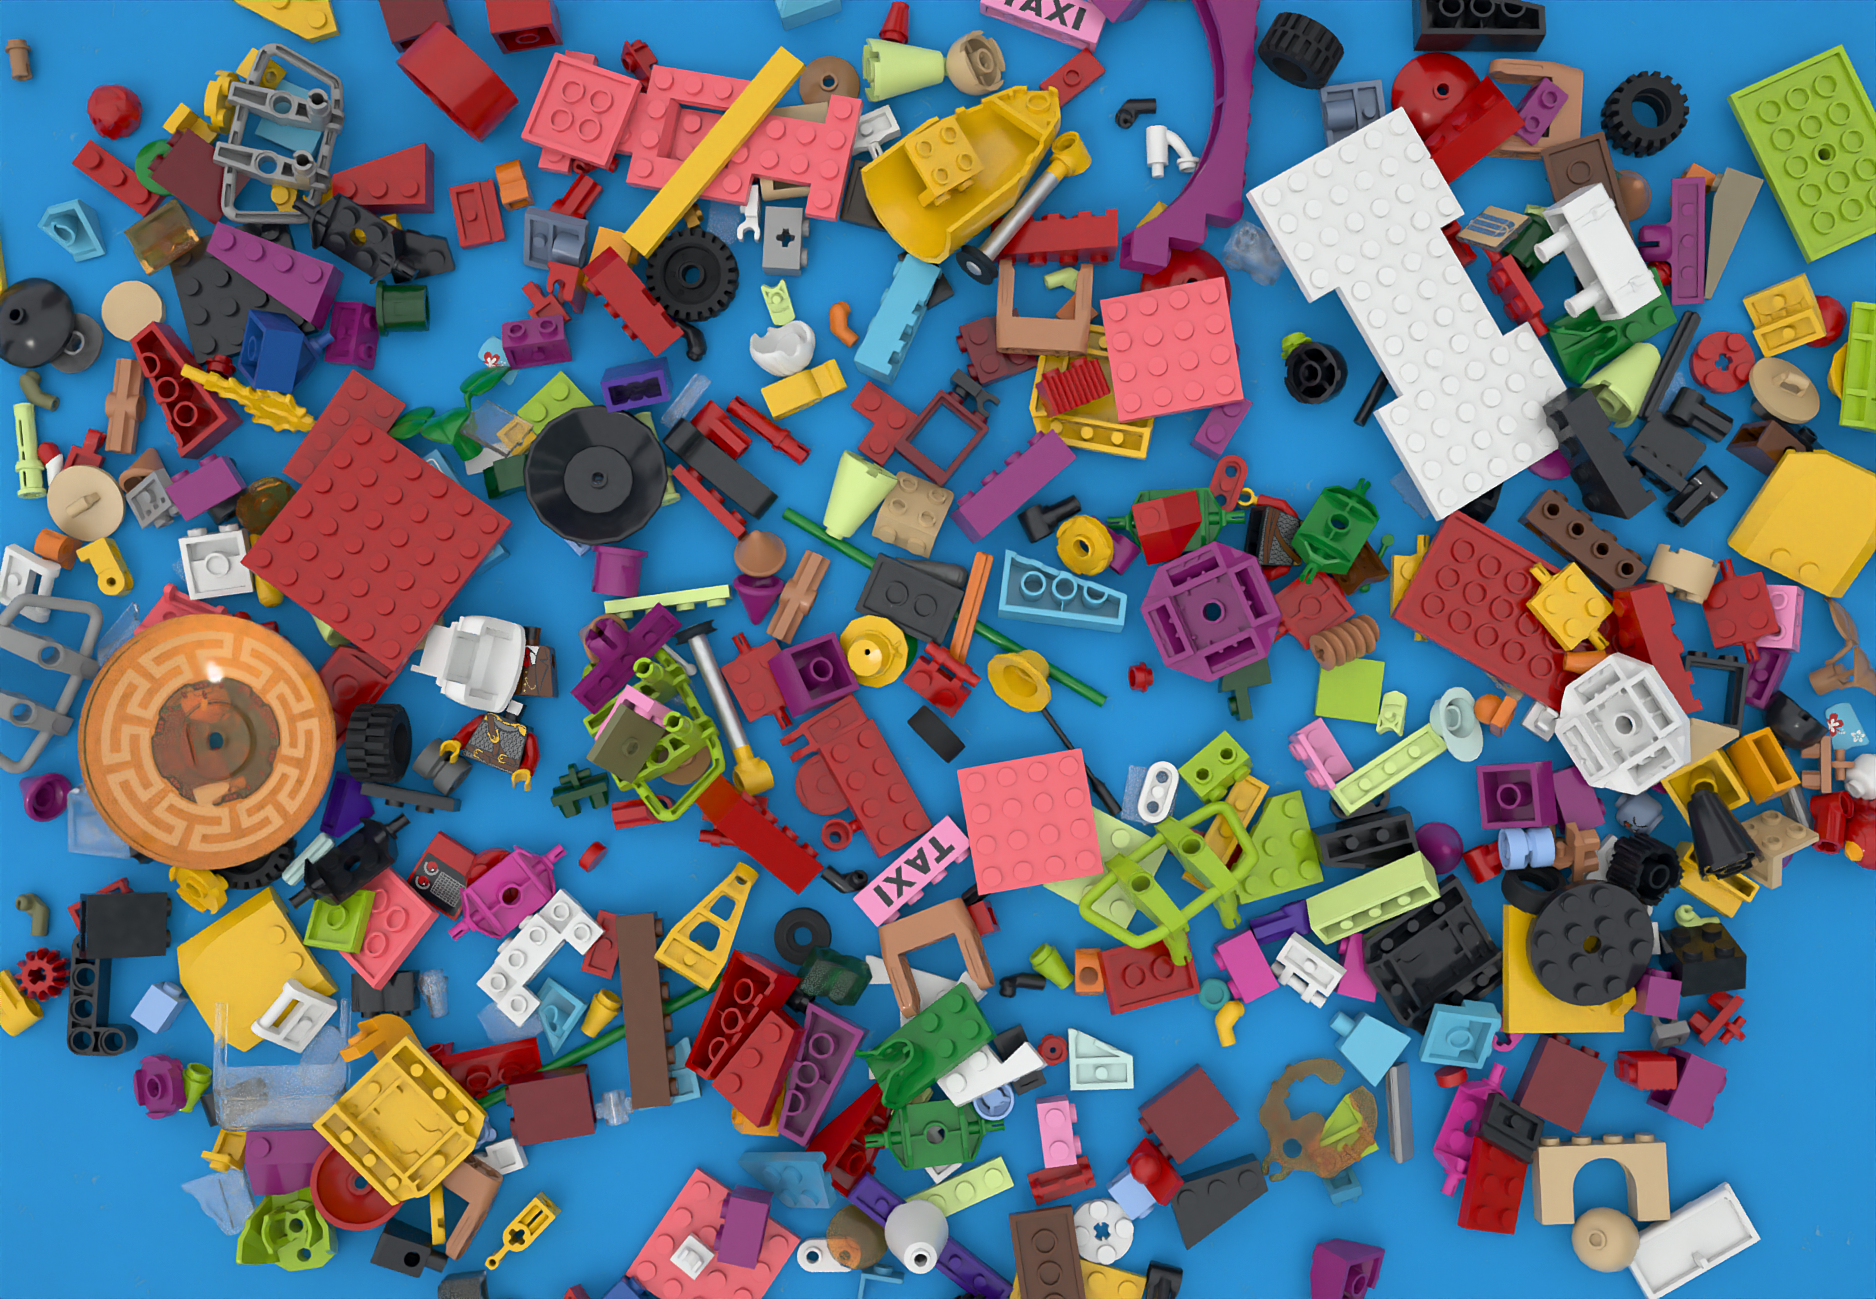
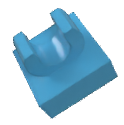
M1351 1165L1342 1167L1323 1177L1321 1176L1322 1183L1332 1204H1335L1338 1208L1342 1207L1341 1202L1352 1199L1355 1203L1358 1201V1196L1363 1195L1361 1185Z

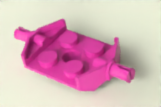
M558 843L548 853L540 856L517 845L513 846L515 851L468 888L464 890L461 887L459 889L464 917L462 921L447 932L455 941L469 930L473 932L477 930L496 939L503 938L528 915L533 914L555 895V881L552 869H554L553 864L567 854L563 847ZM507 888H517L518 896L514 901L504 902L502 900L503 892Z
M1494 1062L1488 1080L1482 1078V1081H1465L1459 1085L1433 1147L1434 1157L1445 1168L1444 1172L1448 1174L1441 1190L1442 1193L1454 1197L1459 1181L1467 1177L1475 1131H1480L1482 1124L1479 1122L1488 1093H1498L1508 1099L1504 1091L1500 1089V1083L1507 1067ZM1471 1120L1469 1129L1463 1132L1464 1124L1466 1121Z

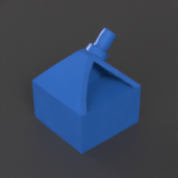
M249 309L237 368L254 389L293 393L307 379L319 361L318 355L323 353L322 349L335 339L328 330L315 339L313 337L307 339L305 334L287 314Z

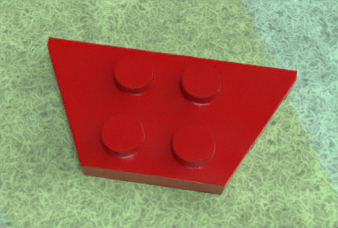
M339 644L317 671L327 691L333 710L336 728V752L346 740L348 723L355 707L360 703H376L410 661L409 658L397 674H395L359 647Z

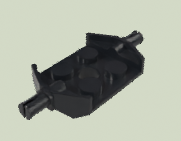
M341 193L333 196L322 205L317 204L316 206L311 205L301 197L295 199L292 208L304 214L310 220L309 227L312 248L314 250L321 246L373 277L369 282L370 284L375 283L392 271L401 273L411 281L416 278L419 269L403 261L405 258L402 255L404 239L400 230ZM356 228L365 233L366 242H362L357 238Z
M402 812L389 824L386 823L385 825L382 822L360 817L359 819L364 826L314 864L306 858L304 864V888L288 899L293 907L297 910L311 898L315 901L319 899L331 906H338L395 863L399 855L396 833L411 823ZM360 862L358 868H356L353 871H350V868L355 863Z

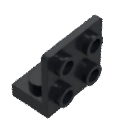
M1657 411L1653 420L1646 422L1623 455L1631 467L1637 465L1644 479L1667 496H1672L1682 492L1688 484V481L1684 478L1705 451L1706 445L1663 413Z

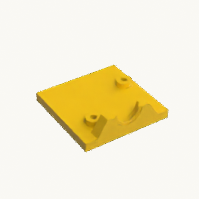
M1503 904V1032H1624V1015L1636 1004L1635 987H1632L1617 999L1594 1006L1569 1004L1556 998L1534 977L1526 956L1527 931L1532 918L1536 919L1537 915L1523 912L1512 904ZM1590 936L1584 941V950L1591 951V948L1595 946L1598 940L1596 936Z

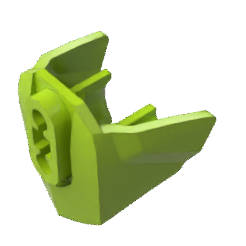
M310 1186L286 1195H266L254 1212L246 1219L245 1227L238 1238L236 1263L238 1265L252 1266L275 1263L285 1270L292 1272L323 1267L338 1253L335 1226L324 1219L316 1209L311 1197ZM303 1248L310 1250V1258L303 1255Z

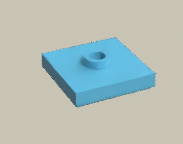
M283 79L275 88L277 91H287L306 100L309 98L308 90ZM281 102L275 106L274 110L279 114H286L292 107L286 102ZM264 117L261 118L255 131L258 137L292 152L306 150L312 155L313 160L324 136V132L289 125L283 126Z

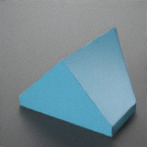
M80 199L49 206L37 225L68 251L76 262L106 254L97 212Z
M548 977L536 995L543 1002L536 1010L552 1053L555 1056L589 1003Z

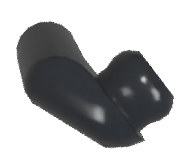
M1156 98L1128 99L1116 113V124L1120 128L1127 129L1133 125L1140 114H1156Z
M677 319L675 324L684 332L681 337L686 339L688 351L686 355L688 359L694 362L701 361L707 351L704 333L693 325Z
M831 865L820 876L842 894L861 891L866 887L868 876L863 870L841 874Z
M1024 972L1005 976L999 982V985H1001L999 994L1003 997L1013 998L1016 995V988L1043 991L1046 978L1043 975Z

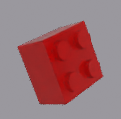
M485 0L490 33L503 54L563 44L558 9L553 0Z

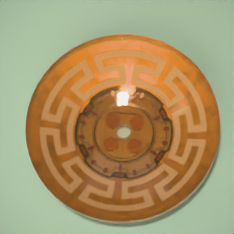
M192 614L171 618L157 623L129 639L114 652L95 677L87 693L78 728V759L81 775L87 793L104 822L126 844L156 861L186 869L211 870L242 865L259 859L286 843L305 825L320 804L332 775L336 753V728L332 706L327 691L310 662L295 646L273 630L244 618L222 614ZM215 732L220 733L223 737V745L218 750H214L209 744L210 736Z

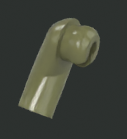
M27 370L19 378V386L27 401L54 412L59 406L60 399L43 392L38 385L41 382L40 374L34 370Z
M27 893L26 895H19L15 901V906L19 911H25L32 917L30 935L47 936L49 907L36 894Z

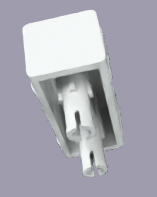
M1601 182L1579 188L1542 212L1554 235L1536 244L1534 251L1538 259L1543 263L1564 251L1584 288L1575 296L1564 301L1567 312L1573 318L1578 317L1579 314L1594 306L1601 321L1622 319L1660 296L1661 292L1653 279L1654 275L1650 269L1648 270L1616 211L1612 198H1609Z

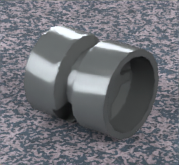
M436 738L420 753L412 769L425 780L433 779V786L445 796H449L467 778L473 765L460 754L455 763H450L452 751H445L440 756V747L444 741Z

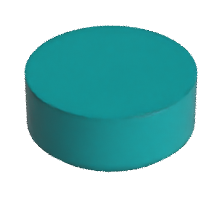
M1208 978L1199 985L1201 992L1197 993V996L1205 1008L1219 1010L1229 1001L1230 991L1222 980Z

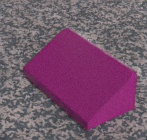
M1757 647L1761 660L1749 663L1745 704L1762 712L1769 699L1778 691L1791 661L1790 653L1779 648Z

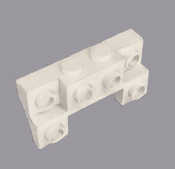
M560 889L539 913L528 915L519 924L518 928L521 931L514 939L509 937L501 944L497 950L500 955L494 960L495 963L476 983L498 1003L496 1006L519 1027L523 1026L529 1016L543 1003L526 985L530 984L567 941L582 955H585L597 939L606 932L565 889Z

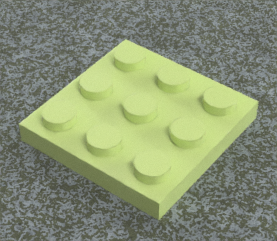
M1092 806L1104 873L1042 884V886L1079 905L1081 898L1108 873L1104 862L1112 859L1118 852L1126 856L1151 839V837ZM1165 844L1140 861L1138 865L1152 873L1154 877L1168 848ZM1117 883L1091 906L1092 910L1127 929L1137 910Z

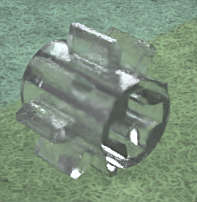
M625 1089L601 1093L602 1101L595 1104L597 1119L605 1118L606 1126L627 1123L630 1121L629 1114L636 1111V1109H632L631 1096L626 1097Z

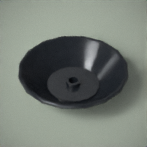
M605 405L572 408L549 421L531 443L523 470L526 496L540 522L565 540L589 546L617 543L642 530L661 507L668 482L665 452L651 428L628 411L621 410L608 413ZM596 475L604 477L601 484L593 483V478Z

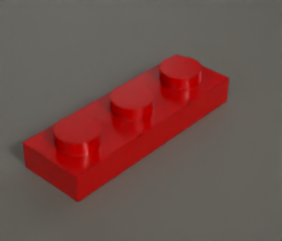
M92 140L87 142L71 163L148 220L167 197L152 193L143 187L133 170Z
M679 464L671 472L739 541L748 534L747 530L743 527L747 522L735 510L729 513L722 506L725 500L715 489L711 488L707 491L700 484L703 478L692 466L686 470Z

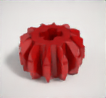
M47 947L39 948L37 952H27L25 954L26 960L17 963L22 972L15 974L14 978L22 979L23 982L17 990L24 991L28 989L27 998L35 999L38 997L41 1002L48 1001L50 997L56 998L61 996V988H68L70 982L65 978V976H69L71 973L70 969H65V965L68 964L70 959L67 957L60 959V950L49 951Z

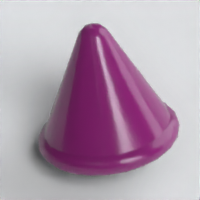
M743 573L736 576L733 580V587L737 590L753 625H759L785 587L783 580L775 575L757 578Z
M48 773L41 776L25 777L19 782L25 812L34 821L48 822L57 818L67 809L71 802L73 788L69 779L63 774Z
M1431 822L1420 827L1415 832L1419 851L1433 866L1436 875L1449 873L1459 865L1462 859L1461 855L1463 854V843L1460 835L1453 827L1441 822Z

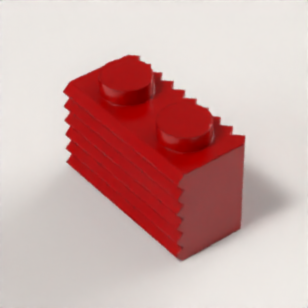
M1085 356L1069 363L1071 369L1061 373L1058 367L1041 374L1043 380L1036 383L1035 388L1049 419L1111 393L1097 358L1088 362Z
M1656 1050L1618 1051V1059L1614 1060V1074L1621 1082L1640 1091L1644 1089L1647 1091L1650 1089L1654 1091L1656 1089L1661 1091L1665 1089L1668 1091L1669 1089L1675 1090L1677 1088L1675 1058Z

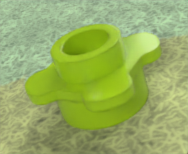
M1302 332L1286 336L1281 341L1282 350L1284 351L1281 353V357L1287 359L1293 349L1300 344L1312 343V339L1306 337Z

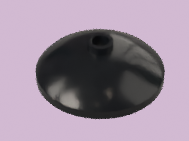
M28 278L14 283L1 294V359L13 366L31 369L50 363L64 351L74 331L75 311L69 295L63 288L47 279Z

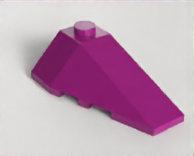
M316 1129L246 1131L245 1167L254 1195H286L309 1187L313 1166L318 1156L330 1143Z
M1333 1239L1317 1244L1312 1255L1313 1263L1310 1272L1311 1299H1364L1368 1287L1374 1289L1376 1286L1385 1250L1381 1247L1341 1239Z

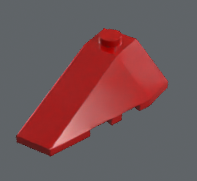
M878 1082L873 1084L822 1129L805 1150V1152H824L827 1160L822 1165L824 1172H830L832 1187L846 1199V1195L866 1171L874 1175L877 1168L873 1165L879 1149H885V1146L866 1149L864 1136L883 1133V1131H886L893 1109L883 1106L881 1102L883 1091Z

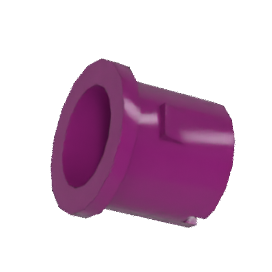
M607 545L592 546L591 551H596L591 591L608 595L638 597L643 557L648 558V551Z

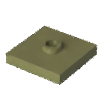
M620 703L589 751L586 759L632 784L665 732V729Z

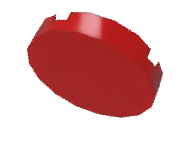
M820 754L806 760L799 769L795 780L796 794L801 804L811 812L823 816L837 814L846 809L848 804Z

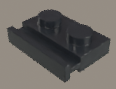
M1488 1093L1479 1122L1482 1125L1480 1131H1476L1475 1136L1523 1164H1532L1534 1159L1531 1156L1533 1151L1537 1150L1545 1121L1498 1093Z

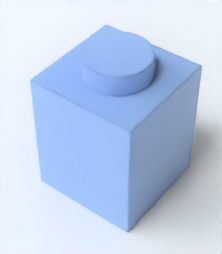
M166 981L152 984L130 1017L155 1034L169 1029L189 999L182 995V989L172 982Z
M1130 1166L1106 1184L1109 1193L1132 1221L1136 1217H1139V1219L1144 1218L1154 1209L1153 1204L1156 1200L1144 1184H1140L1133 1179L1130 1173Z

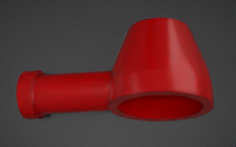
M831 819L824 824L821 830V841L827 849L841 851L850 844L852 835L860 831L861 828L856 819L848 823L841 819ZM829 836H837L840 842L833 843Z

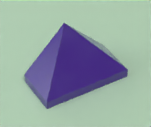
M336 771L319 829L333 837L340 838L362 823L359 819L360 817L369 818L375 814L367 796L360 794L362 788L360 782L354 780L352 775Z

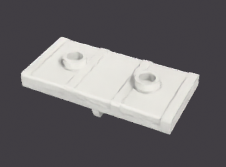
M1723 1182L1713 1190L1671 1213L1670 1220L1655 1221L1647 1228L1638 1232L1640 1240L1639 1249H1637L1636 1255L1633 1258L1634 1261L1628 1267L1647 1299H1658L1761 1239L1729 1183Z

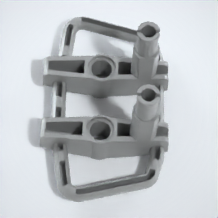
M269 43L258 51L246 83L231 82L227 101L229 104L236 106L228 143L217 142L212 159L213 163L224 167L221 209L229 220L236 223L303 224L308 222L309 219L300 212L238 211L235 209L234 198L237 172L260 180L267 185L275 184L310 191L306 202L313 206L319 204L323 193L327 194L331 179V174L328 170L337 134L341 135L345 121V113L343 112V83L335 74L279 43ZM279 56L328 84L331 90V104L327 94L317 88L308 92L309 98L306 100L287 91L258 87L270 57ZM281 102H286L292 107L286 114H279L274 108ZM248 112L272 120L279 125H289L324 132L317 165L312 155L306 150L296 151L293 154L294 159H290L270 150L263 151L240 146ZM271 161L277 165V169L271 174H265L260 171V166L264 162Z
M24 593L16 596L0 614L1 648L37 663L44 669L56 670L71 675L55 709L33 700L23 693L0 688V718L10 721L18 727H27L40 731L21 760L13 761L0 752V768L4 771L19 774L29 770L53 734L67 736L66 734L74 721L71 716L67 715V712L84 678L94 680L102 664L92 658L103 624L102 611L95 603ZM25 606L80 612L90 616L80 651L66 646L50 636H42L17 628L11 622ZM53 646V654L49 658L42 659L41 652L43 649ZM26 704V710L22 714H12L15 706Z

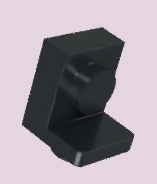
M1503 482L1458 510L1480 523H1486L1497 507Z

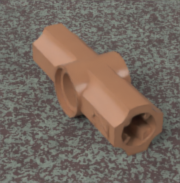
M125 358L116 360L113 391L108 393L105 401V413L109 419L105 451L135 455L139 422L144 420L147 407L146 399L143 395L145 375L137 360Z
M808 549L806 550L793 578L788 580L778 601L780 604L771 619L769 627H767V634L789 645L791 644L804 616L809 614L819 592L817 589L829 568L830 560Z

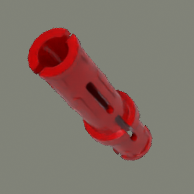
M737 395L728 405L726 412L736 417L744 425L767 440L772 445L771 448L776 452L781 451L799 466L808 459L812 451L810 448L791 436V431L787 428L782 429L765 415L746 403L740 396Z

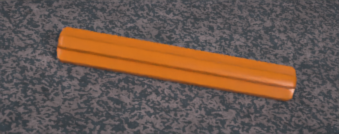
M977 552L975 555L949 649L951 651L949 654L963 665L966 661L994 557L986 552Z

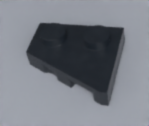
M411 229L406 231L400 230L404 239L402 255L405 258L403 261L419 269L415 279L455 270L456 265L447 237L434 234L424 235L420 231ZM397 271L391 272L395 284L410 281L409 278Z

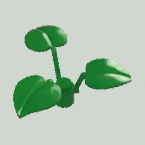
M487 367L476 371L465 379L460 386V391L465 393L464 401L466 407L453 408L434 418H431L435 414V410L432 407L415 408L402 415L392 425L387 434L395 440H404L420 432L426 439L453 445L462 461H468L477 457L483 451V447L475 435L478 429L474 422L471 398L473 395H482L493 388L509 371H512L511 367Z

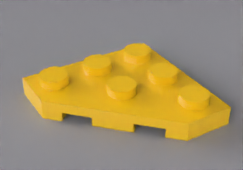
M233 0L237 5L257 13L264 19L293 32L309 43L340 35L330 0Z

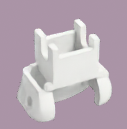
M460 616L459 622H452L450 628L434 625L428 633L420 666L412 664L411 671L437 677L436 684L442 687L440 693L445 694L455 702L471 708L500 713L510 703L520 678L525 656V630L519 624L487 616Z

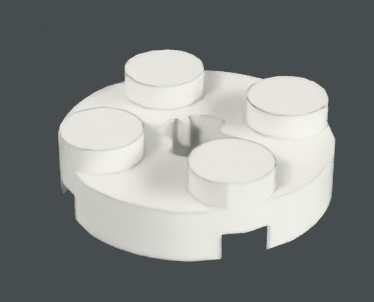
M1110 1198L1088 1200L1075 1210L1073 1218L1078 1251L1082 1257L1094 1263L1109 1265L1128 1251L1133 1240L1134 1227L1131 1219L1117 1201ZM1102 1222L1109 1225L1107 1228L1109 1235L1105 1238L1104 1236L1097 1238L1094 1226L1097 1223L1102 1226Z

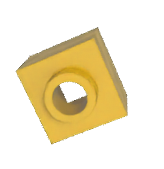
M255 48L250 50L235 72L245 81L259 51ZM270 58L258 87L275 90L287 71Z

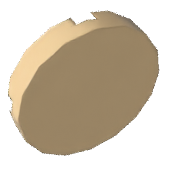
M124 281L114 286L106 294L102 304V319L106 328L115 337L130 342L129 340L152 321L164 324L166 305L159 293L150 285L139 281Z

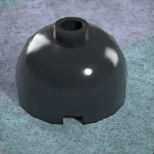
M1322 342L1300 344L1291 351L1284 366L1287 367V377H1284V382L1290 395L1298 402L1313 405L1331 401L1341 393L1348 377L1347 363L1342 353L1334 346Z
M1780 690L1769 699L1763 709V725L1765 728L1770 727L1781 748L1786 745L1793 750H1804L1814 746L1829 732L1824 725Z

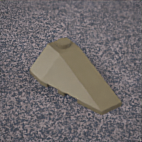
M1728 167L1724 174L1717 173L1710 189L1716 192L1713 198L1704 298L1709 300L1713 296L1764 181L1763 179Z

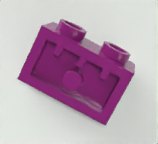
M1546 77L1532 85L1515 108L1526 124L1513 135L1519 136L1530 146L1535 145L1567 101L1568 94Z
M334 301L329 332L335 340L327 345L324 362L333 365L358 366L366 370H373L379 339L376 308L362 302Z
M562 315L502 324V348L511 370L572 361V351L565 334L564 318Z

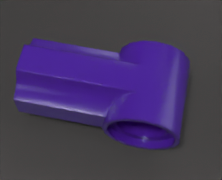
M1306 899L1290 902L1279 907L1280 910L1248 920L1250 930L1258 945H1265L1288 936L1290 938L1294 932L1300 936L1312 932Z

